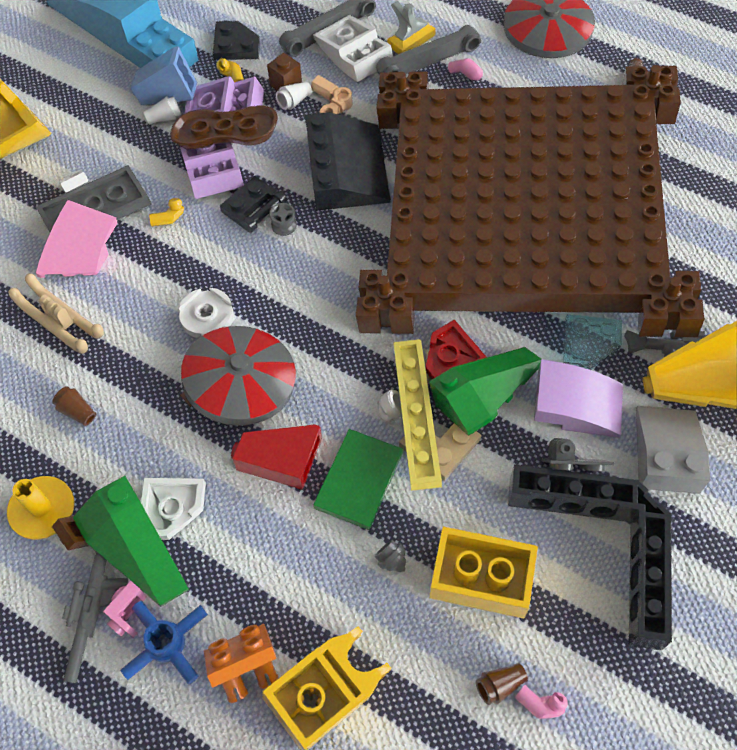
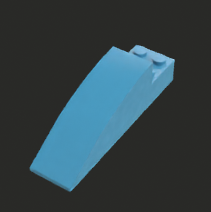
M47 0V4L139 68H142L179 46L189 67L199 61L194 39L162 18L157 0Z

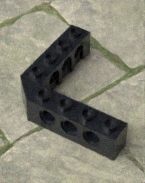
M514 464L510 476L508 506L630 522L628 646L662 651L672 642L671 513L663 504L659 505L647 493L649 490L640 480Z

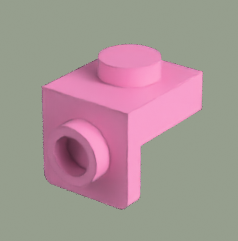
M131 581L115 592L112 602L103 612L111 618L107 625L122 637L127 632L134 638L138 633L125 621L133 614L132 607L137 602L144 601L147 596Z

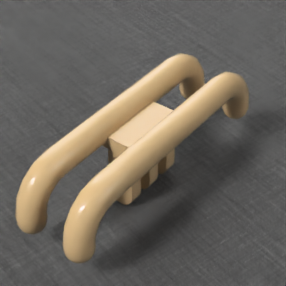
M26 274L25 281L40 297L39 304L45 314L33 306L17 288H11L8 291L9 296L20 309L77 353L84 354L87 352L88 345L84 339H76L66 331L71 324H76L93 338L100 339L104 335L103 327L100 324L93 325L48 291L34 274Z

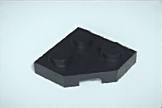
M216 21L213 44L214 60L221 58L226 60L259 59V35L239 21Z

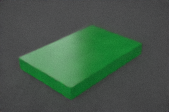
M349 429L313 504L314 509L370 530L401 459L403 448Z

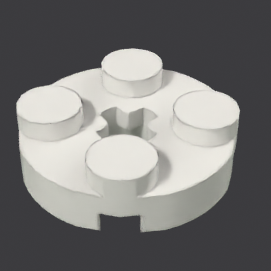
M209 288L210 291L201 292V289H198L183 298L179 306V320L187 334L194 338H200L212 330L231 326L235 315L230 298L221 290ZM203 310L205 312L212 310L211 315L208 317H202L201 312Z

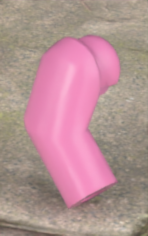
M471 59L456 60L448 64V70L451 74L462 72L471 80H479L483 76L482 69Z
M526 685L514 697L539 719L559 717L565 712L568 705L567 699L562 693L554 692L551 696L538 697Z

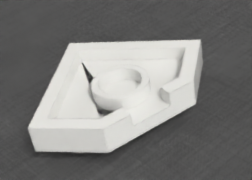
M144 478L141 504L161 540H170L203 512L206 487L204 479Z

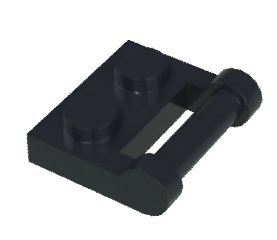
M254 176L219 206L223 214L249 233H252L257 229V224L269 215L274 205L286 203L288 200L282 191H276ZM269 199V201L264 206H262L257 212H255L251 217H249L254 211H256L262 204H264Z

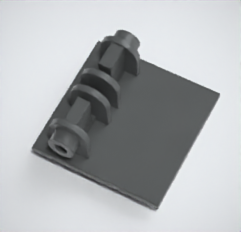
M564 438L552 439L549 443L548 458H542L541 460L550 463L549 468L557 470H573V464H580V469L604 471L605 465H614V462L606 460L575 459L574 443Z

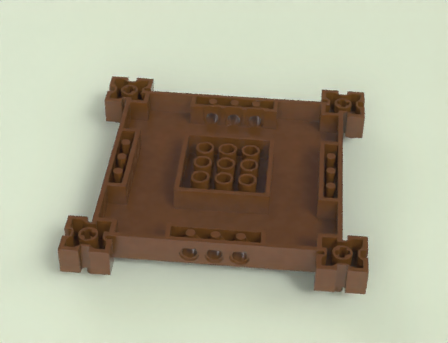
M654 65L651 67L650 72L647 71L646 66L626 67L623 85L429 89L428 72H408V77H406L403 71L380 73L376 107L379 129H398L399 125L387 276L382 274V270H360L358 287L360 297H357L356 307L359 333L381 334V327H391L392 334H414V311L639 313V337H662L664 330H673L674 337H698L705 320L703 300H698L701 293L700 272L676 271L674 277H670L657 124H676L681 104L680 89L677 87V65Z

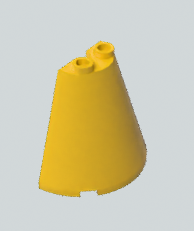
M0 79V159L48 137L51 132Z

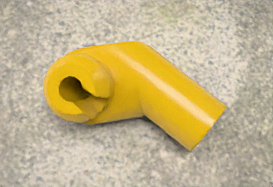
M224 58L217 61L216 67L222 75L230 76L234 83L244 80L241 68L237 63L227 61Z
M170 199L168 202L169 208L165 212L149 214L151 226L173 224L184 212L181 199Z

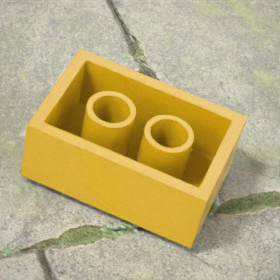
M443 526L429 598L524 619L530 606L538 546Z

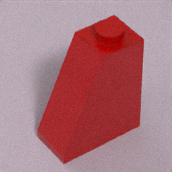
M313 424L244 432L240 442H235L231 452V458L236 470L303 490L322 440L321 427Z

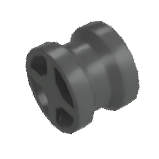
M279 203L271 208L269 216L273 232L280 236L292 234L297 228L294 208L287 203Z

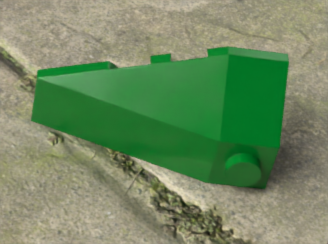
M526 347L452 367L429 381L435 405L469 436L495 419L498 415L497 410L503 403H509L513 398V392L520 385H525L539 369L541 358Z
M126 476L97 490L73 517L88 546L95 552L97 551L160 607L189 590Z

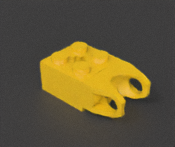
M359 626L347 634L330 638L262 691L263 700L300 750H309L367 701L378 682L392 669L388 663L369 672H361L351 666L348 660V651L363 632ZM308 694L311 697L314 694L317 696L316 707L311 708L309 706L307 708L304 706L305 698L303 695Z

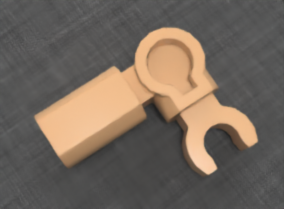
M320 75L312 81V91L330 101V104L321 107L320 113L330 112L339 114L352 107V92L349 88H339Z

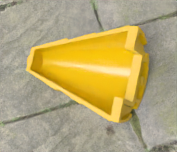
M737 321L724 325L697 342L692 341L650 365L647 370V377H643L645 393H651L652 398L702 407H706L709 404L737 409Z

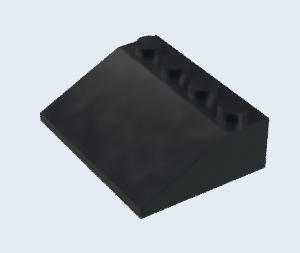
M330 112L305 115L316 211L391 203L379 125Z

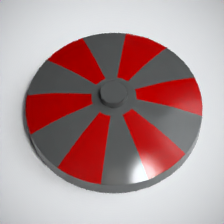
M512 0L505 11L503 25L508 40L519 50L541 58H562L581 51L590 42L595 27V17L589 5L583 0Z
M246 326L222 327L204 334L189 347L181 366L182 388L190 404L205 417L227 425H251L276 415L290 400L296 378L295 364L288 349L269 333Z

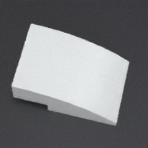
M351 15L313 34L315 41L332 62L356 82L377 72L376 64L381 58L386 56L393 57L391 45L377 38L376 29Z

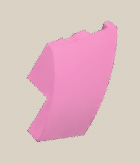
M67 200L44 246L36 270L37 277L45 278V275L62 274L64 277L77 274L83 276L97 275L108 257L105 243L117 225L116 217Z

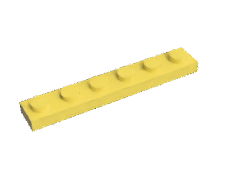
M421 339L393 342L411 491L442 487V479Z

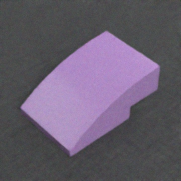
M230 76L196 86L193 100H189L186 103L185 113L198 109L228 112L262 105L264 89L256 77L235 83Z
M217 143L197 149H184L180 147L195 199L233 190L244 185L231 143Z
M541 359L538 370L534 421L562 425L561 430L620 438L623 384L589 369Z

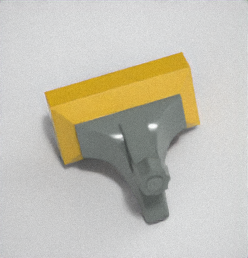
M398 0L391 4L399 21L397 32L387 39V43L391 45L394 52L400 54L416 48L435 36L436 28L421 17H415L413 4L407 3L403 7Z

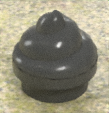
M392 539L375 554L374 557L379 561L377 565L387 571H405V548L401 543L396 544Z

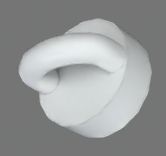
M389 390L380 398L379 415L384 421L396 420L402 417L400 394L396 390Z

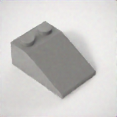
M637 406L638 480L649 490L700 494L711 479L709 453L696 411Z

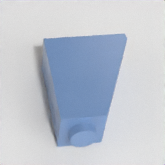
M179 46L138 69L131 83V90L141 105L157 104L166 96L168 98L174 96L176 102L193 100L197 81Z

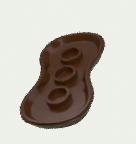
M263 105L250 106L228 112L207 109L193 110L177 118L171 128L170 138L184 149H197L217 143H235L246 146L258 145L267 141L272 136L277 124L278 115L276 110Z

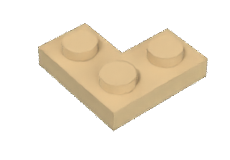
M454 423L441 438L435 435L441 479L443 481L451 475L481 440V435L478 432L468 436ZM404 436L399 441V447L403 448V450L406 452Z

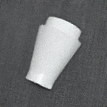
M304 81L280 87L279 91L276 92V100L279 106L284 110L293 109L312 93L311 86L308 82Z
M166 96L157 104L144 111L149 125L175 120L177 116L182 115L174 96L170 98Z

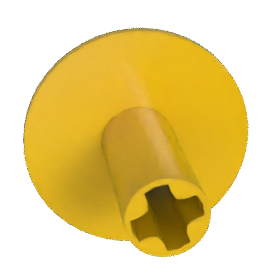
M40 476L30 480L21 479L16 482L12 489L13 495L7 506V519L11 528L21 537L40 540L56 534L52 525L58 518L72 516L74 496L69 486L62 480L52 476Z

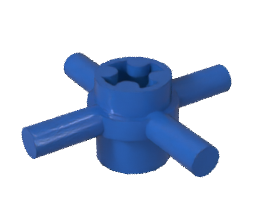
M143 601L137 602L132 607V610L146 628L143 635L145 650L120 669L121 673L129 680L154 659L161 663L171 662L188 685L193 683L199 675L182 654L185 646L184 634L208 615L207 612L199 605L180 622L175 624L165 620L157 621ZM164 634L166 638L172 639L171 643L168 642L163 647V650H158L162 646V642L158 639L161 635Z

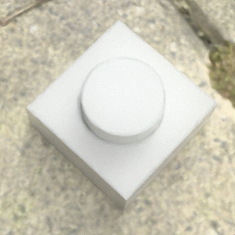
M80 169L59 181L65 192L85 185L84 183L88 182V179L83 170Z

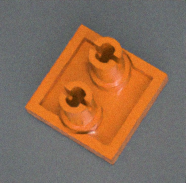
M265 624L248 626L242 629L239 635L228 640L226 638L216 640L209 645L208 649L204 650L209 682L212 688L222 684L229 703L237 702L234 688H236L240 700L248 695V690L243 683L241 675L250 670L254 671L258 685L262 689L269 687L265 674L268 675L271 684L279 679L272 664V660L277 658Z

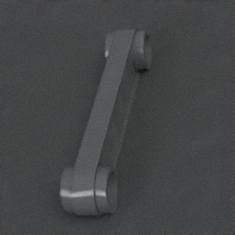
M348 0L292 31H285L279 38V44L288 55L292 57L298 56L303 49L316 43L313 34L348 15L356 19L370 16L376 9V2L374 0Z
M465 25L459 31L393 57L386 56L381 58L376 64V70L379 76L380 73L400 71L405 72L407 75L408 72L417 71L464 51L471 52L476 50L481 44V37L474 27Z

